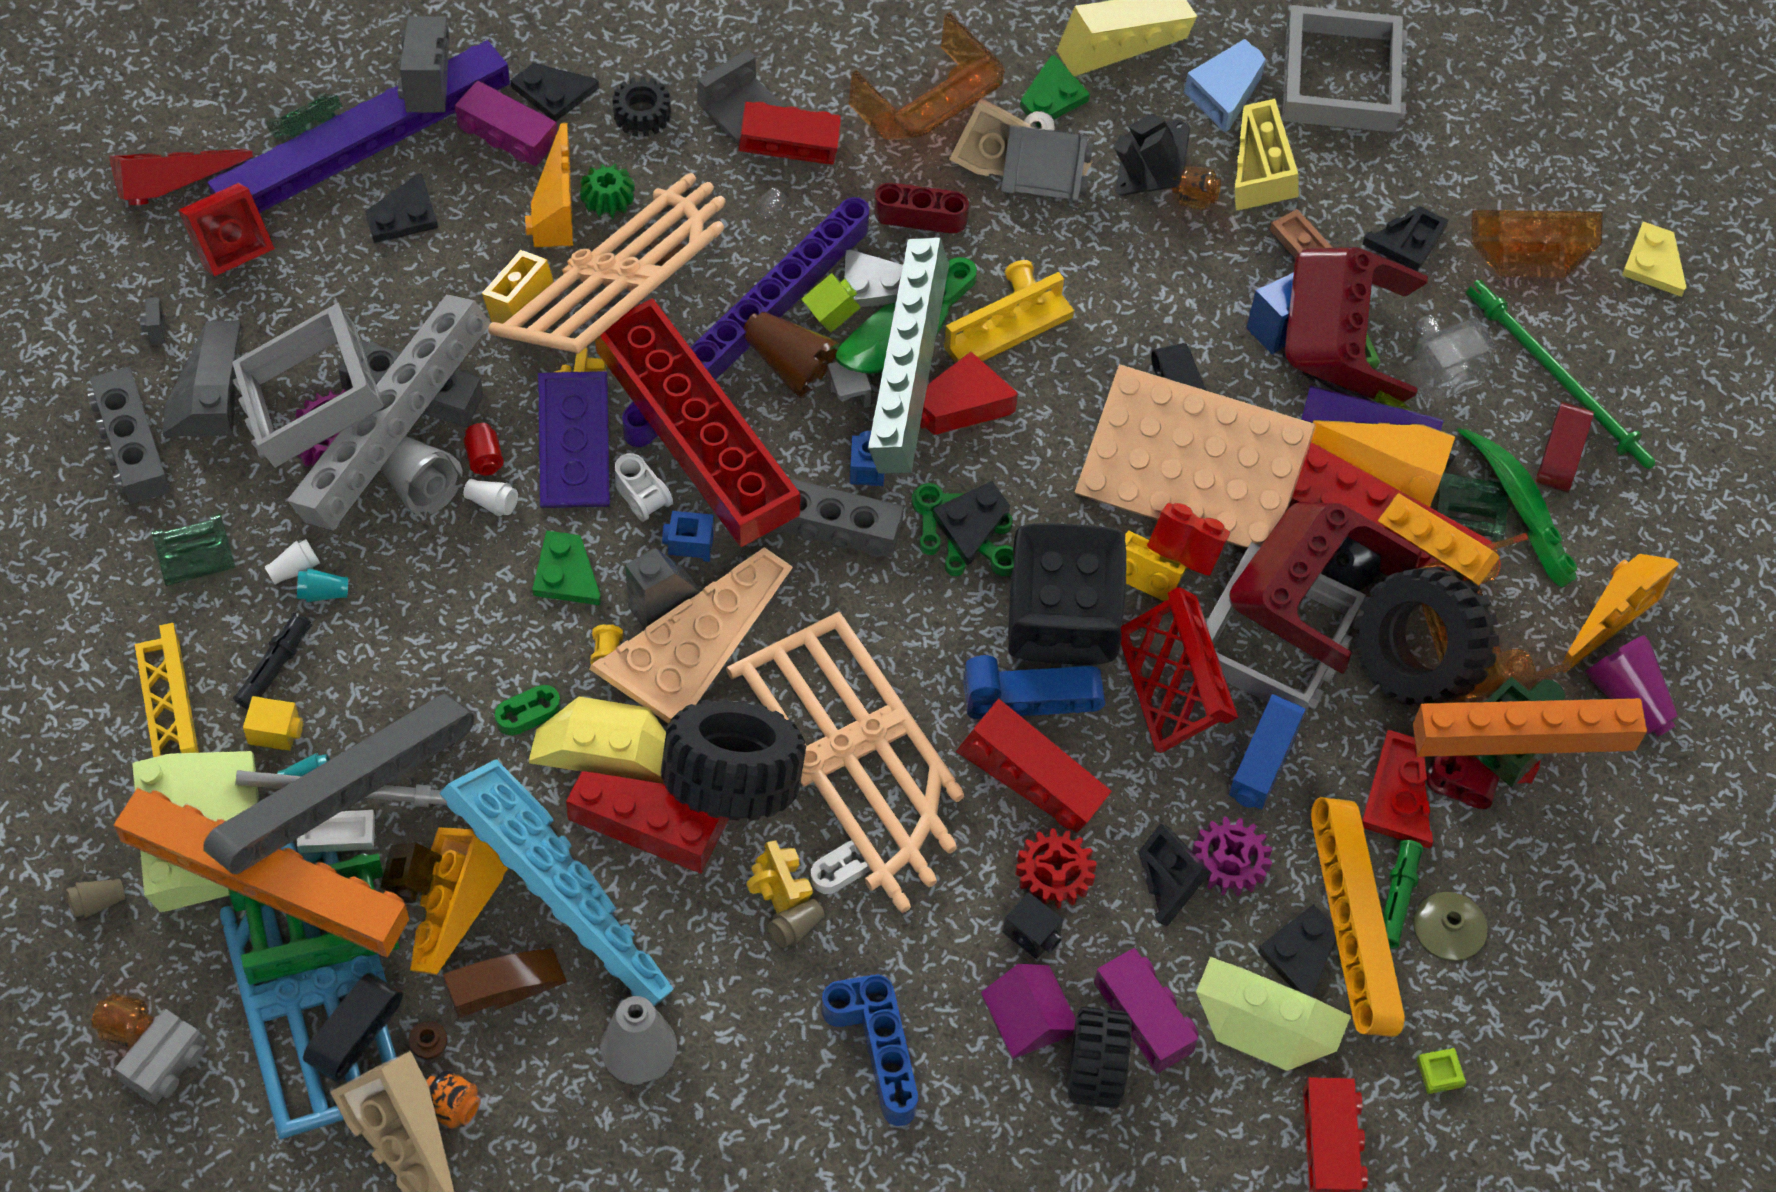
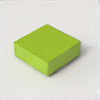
M1455 1048L1418 1055L1416 1060L1427 1094L1465 1086L1466 1081Z

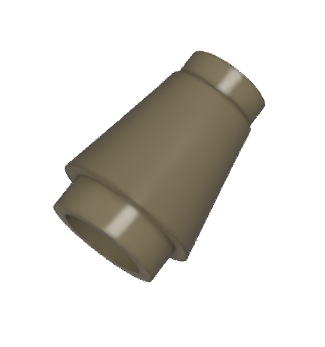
M120 878L76 882L74 887L66 889L67 900L73 918L82 916L85 919L119 901L125 900V892Z
M811 899L808 902L775 914L773 920L768 923V930L773 940L780 947H794L825 917V913L819 902Z

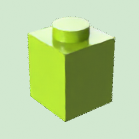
M832 273L802 298V301L817 320L830 333L861 308L854 299L858 294L846 278L840 282Z

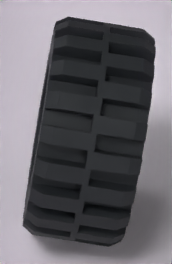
M1430 567L1394 573L1386 577L1385 582L1377 583L1371 589L1370 594L1373 597L1364 598L1360 606V610L1364 611L1363 616H1357L1355 628L1359 629V637H1354L1355 648L1360 647L1362 657H1359L1358 660L1362 668H1368L1370 673L1367 675V678L1373 685L1381 684L1382 688L1380 691L1388 698L1397 697L1399 703L1405 705L1416 704L1417 706L1455 700L1474 691L1475 684L1483 683L1488 676V671L1485 668L1494 666L1497 655L1492 653L1493 647L1499 646V635L1494 634L1493 625H1498L1496 614L1490 615L1487 607L1491 606V602L1487 595L1479 596L1477 592L1480 590V587L1470 580L1463 581L1464 577L1455 570L1446 571L1443 567ZM1419 603H1424L1433 608L1443 620L1447 630L1448 644L1445 656L1439 666L1433 670L1423 666L1414 658L1406 641L1408 617Z
M718 699L717 702H710L709 700L700 701L696 706L694 704L686 706L670 720L665 737L661 778L669 793L673 794L678 802L688 804L691 810L698 813L703 811L708 813L710 817L719 818V816L735 821H739L740 818H748L749 821L759 820L761 816L768 818L776 815L779 811H784L799 794L806 753L805 739L800 729L797 728L792 720H786L783 714L778 711L772 712L766 706L757 704V706L748 704V701L738 700V702H731L728 699Z

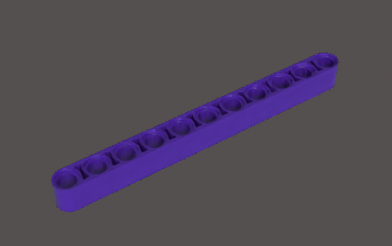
M858 197L844 200L690 347L714 380L751 346L745 340L746 331L743 328L752 314L756 313L759 315L765 311L779 318L783 316L846 255V250H851L867 234L869 227V205L865 200ZM632 402L623 412V436L629 445L640 448L650 444L658 435L634 402Z

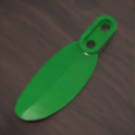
M957 257L948 261L949 268L937 334L947 318L949 308L976 283L977 267L970 259ZM888 303L879 309L842 343L836 352V361L840 365L860 373L883 372L896 303Z
M1457 428L1455 431L1475 445L1493 467L1516 510L1530 529L1528 530V538L1548 576L1560 587L1570 584L1576 579L1575 571L1577 570V565L1573 558L1563 549L1560 543L1562 537L1554 527L1546 503L1528 471L1513 455L1495 442L1469 430Z

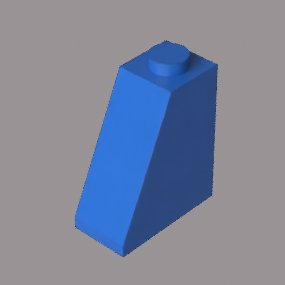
M1274 694L1271 695L1230 789L1229 796L1234 797L1239 804L1248 808L1256 807L1260 810L1263 809L1295 743L1306 708Z

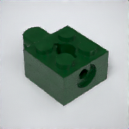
M1510 677L1485 702L1565 700L1566 695L1563 688L1553 680L1543 679L1528 691L1513 677ZM1547 753L1473 756L1512 788Z

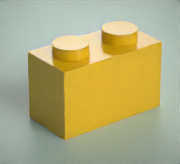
M520 250L482 293L491 322L504 324L554 283L547 259Z

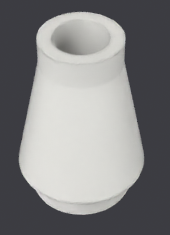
M469 479L463 492L464 498L472 500L497 516H502L503 514L510 515L515 509L518 500L517 490L512 488L509 483Z
M307 539L300 543L296 540L274 561L266 565L265 569L276 585L281 581L298 576V571H307V568L313 569V567L320 564V561Z

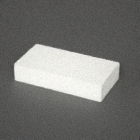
M359 810L338 813L297 838L299 853L374 850L373 810Z

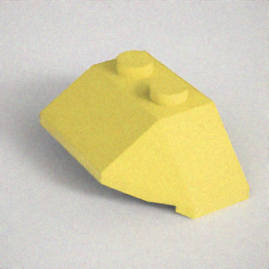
M577 697L536 729L529 763L664 784L661 778V765L666 732L649 707Z

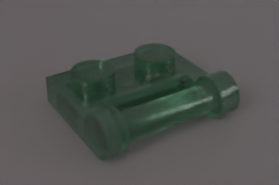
M322 93L314 97V101L282 117H274L266 121V124L275 139L287 134L289 137H294L307 130L306 125L315 120L318 123H322L336 116L334 111L343 106L338 95Z
M1443 473L1438 487L1436 511L1479 535L1492 537V541L1503 542L1506 531L1509 495L1500 482ZM1448 510L1494 518V524L1448 516Z
M221 513L210 516V520L164 532L162 529L151 531L166 586L236 568ZM215 533V535L167 547V545Z

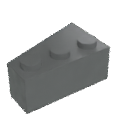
M408 16L406 30L401 32L403 52L400 54L401 79L398 80L399 99H404L406 112H445L450 40L447 16Z

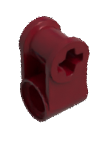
M1437 756L1434 765L1430 767L1426 774V783L1433 792L1464 802L1466 805L1478 809H1488L1492 806L1499 782V777L1482 762L1466 756ZM1452 760L1451 764L1447 765L1448 761ZM1443 780L1446 781L1443 786L1440 785Z

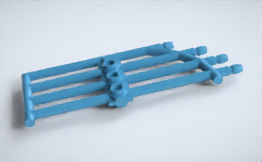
M294 841L281 848V850L283 848H290L297 852ZM336 851L300 853L304 860L311 863L323 858L324 863L327 865L339 863ZM267 905L260 906L268 947L272 948L283 945L274 909ZM230 906L221 908L220 920L224 926V935L279 1140L344 1120L337 1106L328 1108L318 1070L303 1061V1054L310 1039L302 1010L324 1004L329 1018L340 1005L339 999L345 998L366 973L371 972L386 981L379 954L358 956L351 961L280 977L275 981L254 987V984H248L241 960V955L246 954L244 948L250 938L246 913L238 926L232 908ZM303 921L306 938L321 936L318 927ZM286 1015L313 1110L312 1114L290 1120L264 1024L266 1021ZM386 1024L375 1038L382 1064L396 1058ZM357 1062L345 1075L346 1083L360 1076Z

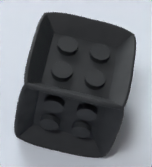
M1034 523L1018 527L1014 537V568L1010 587L1009 654L1022 660L1045 663L1093 665L1113 662L1118 656L1122 640L1121 624L1124 614L1126 590L1125 534L1113 528L1080 524Z

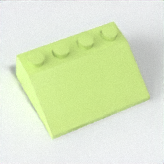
M252 751L165 754L132 763L135 791L137 788L149 793L153 790L167 796L172 803L181 807L184 805L193 806L201 811L204 817L213 821H217V819L227 821L259 802L258 787L235 785L237 770L256 772ZM140 850L144 896L159 912L229 896L228 888Z

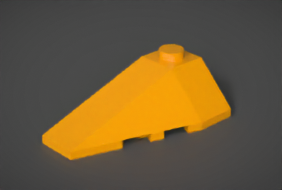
M1639 554L1629 562L1626 559L1621 561L1612 570L1611 575L1613 577L1568 650L1560 669L1566 673L1661 600L1679 563L1674 559Z
M438 827L431 850L441 854L442 859L440 863L434 864L429 893L421 896L420 906L425 907L426 918L416 929L410 968L413 972L438 974L500 885L505 872L508 870V867L501 862L498 853L488 843L481 841L474 834L473 829Z

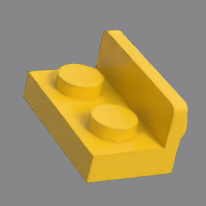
M1128 530L1125 535L1126 584L1162 601L1168 600L1167 593L1177 588L1178 583L1187 571V567L1179 561L1166 558L1147 547L1148 539Z

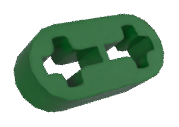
M540 685L501 702L495 709L494 714L498 730L505 735L514 736L545 723L560 711L561 703L558 691L549 685ZM544 697L546 701H550V706L544 708L542 704L538 705V699ZM511 712L513 716H517L518 721L511 723L509 719H506L505 714Z

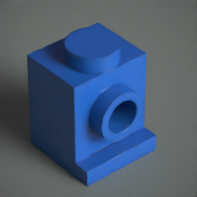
M864 431L859 436H852L850 484L884 486L885 473L878 474L868 449L871 431Z
M672 511L670 524H664L662 533V544L668 545V555L703 558V561L710 562L714 537V515Z

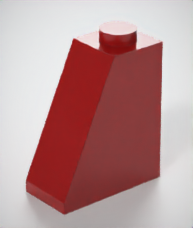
M969 352L927 384L920 427H926L933 435L1009 416L1016 411L1018 392L975 354Z

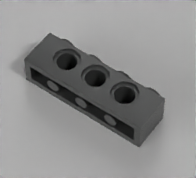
M361 341L377 385L402 351L396 352L384 348L375 342ZM343 360L338 370L342 389L350 390L353 388ZM455 370L422 414L468 428L483 398L481 378L468 371L460 372Z
M130 366L90 377L93 391L88 392L87 395L93 413L100 411L102 418L95 421L101 439L108 438L110 445L104 447L110 467L114 465L118 467L119 472L112 474L118 494L126 492L129 504L170 493Z
M790 479L800 492V510L802 511L800 516L771 532L779 533L784 531L796 534L808 541L817 539L832 543L841 549L850 547L865 551L874 557H893L903 524L904 506ZM831 517L835 518V520H826L825 518ZM864 525L868 526L869 528L863 529L859 528L858 526Z

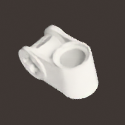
M627 453L617 459L615 463V486L640 521L648 520L649 514L663 506L669 507L673 505V498L667 486L662 480L657 478L643 458L634 453ZM628 473L636 474V476L634 477H627L624 475Z

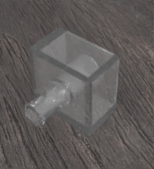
M1427 315L1416 323L1415 328L1422 338L1418 339L1406 377L1413 386L1418 388L1417 393L1426 407L1484 385L1497 346L1477 317L1443 330L1433 315Z

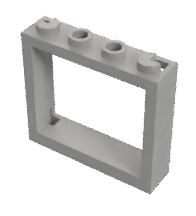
M1291 5L1286 25L1282 121L1395 133L1399 119H1404L1406 113V102H1401V97L1405 95L1407 78L1402 77L1407 64V54L1402 53V49L1406 47L1408 34L1407 30L1402 29L1403 16ZM1302 31L1390 40L1389 104L1300 95Z
M339 303L334 304L232 362L237 377L233 379V382L242 395L238 400L242 409L248 415L245 423L251 434L255 437L251 443L257 449L258 456L261 459L266 457L275 468L384 407L356 326ZM338 341L353 388L274 431L260 385Z
M1253 542L1250 543L1206 622L1213 645H1215L1234 611L1229 601L1230 590L1261 547L1260 545ZM1320 574L1306 594V597L1345 614L1332 640L1348 649L1353 639L1348 634L1352 627L1355 628L1356 617L1363 616L1364 611L1360 610V606L1366 595ZM1216 652L1226 683L1266 702H1269L1271 695L1274 694L1306 708L1303 719L1309 708L1316 710L1324 694V691L1319 688L1323 681L1330 683L1336 670L1320 661L1304 693H1301Z

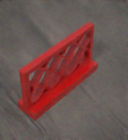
M1179 586L1167 593L1168 600L1121 626V646L1155 750L1159 753L1169 750L1218 722L1228 724L1238 719L1198 598ZM1172 611L1174 620L1169 632L1158 629L1162 616ZM1144 628L1147 631L1140 648L1133 647L1129 634ZM1156 633L1166 636L1159 656L1148 652ZM1175 640L1182 642L1184 647L1179 663L1168 659ZM1146 656L1157 660L1150 679L1143 677L1141 672ZM1166 663L1177 667L1169 686L1158 682ZM1185 670L1192 672L1194 676V682L1189 693L1178 690ZM1156 686L1167 690L1160 709L1154 708L1151 703ZM1176 694L1187 697L1179 717L1168 713ZM1195 702L1203 703L1207 716L1196 722L1188 721ZM1166 717L1176 720L1177 724L1172 735L1163 739L1161 729Z

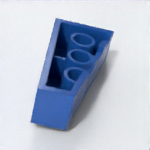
M1294 273L1255 290L1252 307L1249 311L1250 315L1246 329L1272 355L1286 345Z

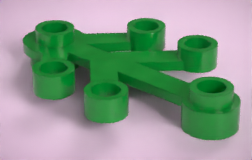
M933 483L922 484L913 492L912 507L917 513L922 515L923 535L920 537L921 544H919L922 553L934 555L940 549L941 540L936 534V520L933 518V508L965 493H943L941 488ZM925 499H931L934 501V503H925L923 501ZM1008 514L1005 518V521L1008 522L1007 525L995 527L994 531L996 533L1006 534L1011 531V524H1013L1011 514ZM947 538L948 556L945 559V571L951 576H959L964 573L966 564ZM931 540L934 541L936 545L929 547L926 546L924 542ZM990 541L986 544L983 543L978 551L991 561L992 570L1000 576L1012 575L1014 568L1013 547L1007 545L996 547ZM956 561L959 562L961 566L954 568L950 566L949 563ZM1005 561L1008 562L1010 566H1002L998 563Z

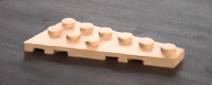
M765 547L734 567L731 572L718 581L712 582L703 591L669 611L631 640L625 641L616 650L594 662L589 670L643 707H649L656 716L669 724L670 720L690 704L697 705L793 567Z

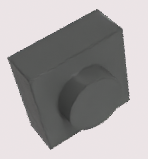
M159 297L145 298V312H140L142 333L148 332L151 345L165 344V319Z

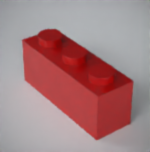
M745 101L738 151L834 165L838 149L841 116L833 115L826 111L813 112L800 110L793 106L780 107L768 105L764 102L753 103Z
M1309 1077L1303 1089L1309 1192H1362L1363 1189H1367L1368 1172L1366 1166H1361L1360 1152H1364L1365 1133L1364 1129H1358L1357 1115L1362 1113L1361 1092H1355V1078Z

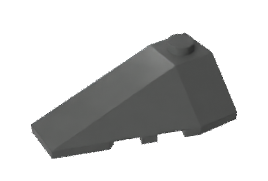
M206 321L165 404L163 437L233 435L236 386L233 379L237 377L232 362L239 357L240 321Z

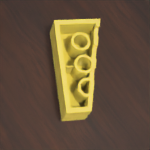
M1111 0L1078 5L1073 9L1056 51L1068 70L1075 77L1186 39L1197 16L1187 0Z

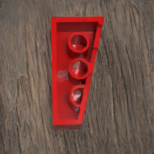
M999 698L955 751L1054 817L1061 826L1066 829H1072L1076 833L1087 824L1112 792Z
M586 771L581 772L566 800L569 821L702 874L729 821L728 817L719 816V818L708 816L706 812L700 811L698 813L691 810L688 804L678 802L662 783Z

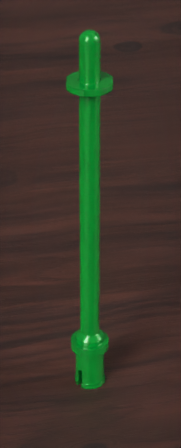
M1481 279L1475 281L1473 284L1481 294L1470 286L1466 291V295L1484 311L1483 316L1488 321H1498L1585 409L1594 411L1593 417L1619 442L1616 449L1619 455L1629 452L1644 468H1653L1655 459L1638 443L1642 433L1636 430L1629 434L1507 312L1508 302L1504 298H1498Z

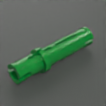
M1412 840L1401 841L1396 866L1390 870L1389 874L1391 885L1384 907L1383 919L1391 949L1400 946V938L1412 890L1418 885L1419 881L1417 870L1424 848H1422L1423 846L1420 843Z

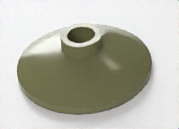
M1440 892L1427 897L1418 906L1413 920L1415 935L1423 948L1430 954L1448 961H1460L1472 957L1482 948L1487 937V921L1483 912L1471 899L1458 893ZM1447 917H1453L1459 921V924H1450L1447 920Z

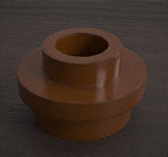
M425 1021L417 1024L411 1030L408 1041L414 1055L422 1059H432L439 1056L445 1050L448 1039L445 1029L440 1024L433 1021ZM426 1034L434 1036V1040L430 1043H423L421 1038Z

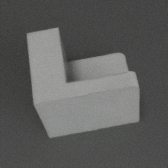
M838 362L828 364L827 383L830 392L836 391L837 397L840 400L860 396L863 407H871V387L866 373L851 371Z

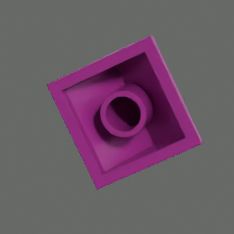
M1017 964L981 992V996L1012 1059L1073 1036L1076 1018L1049 965Z

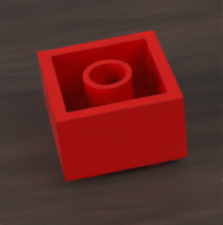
M239 183L178 210L205 271L214 277L275 249L249 188Z

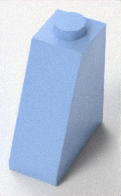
M1244 39L1188 72L1184 93L1220 129L1226 132L1230 130L1261 80L1266 58L1259 49L1254 48Z

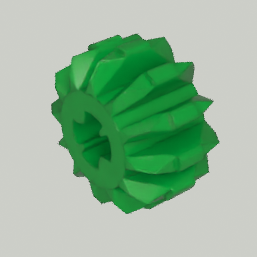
M601 163L598 170L590 167L588 175L582 176L580 181V199L582 203H585L588 212L596 211L599 218L604 213H609L613 219L615 211L625 214L627 206L633 204L635 184L633 179L629 177L627 169L618 170L616 163L610 168L605 167Z

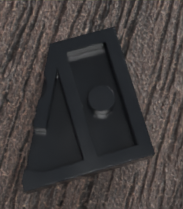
M532 63L510 80L513 90L555 122L599 89V81L596 78Z
M422 173L415 175L365 211L374 243L438 228L437 219Z
M1419 206L1407 212L1406 216L1388 222L1386 228L1375 234L1372 231L1366 233L1362 245L1418 272L1445 231L1449 220Z
M990 481L933 508V518L965 564L969 565L975 559V554L982 544H986L992 537L995 527L1001 525L1008 516L1010 505L994 482Z
M1160 823L1138 852L1142 867L1147 873L1146 883L1150 894L1155 895L1159 911L1155 913L1156 920L1159 924L1168 926L1211 871L1169 826Z
M1313 904L1260 945L1258 953L1293 990L1312 997L1336 939L1334 926Z

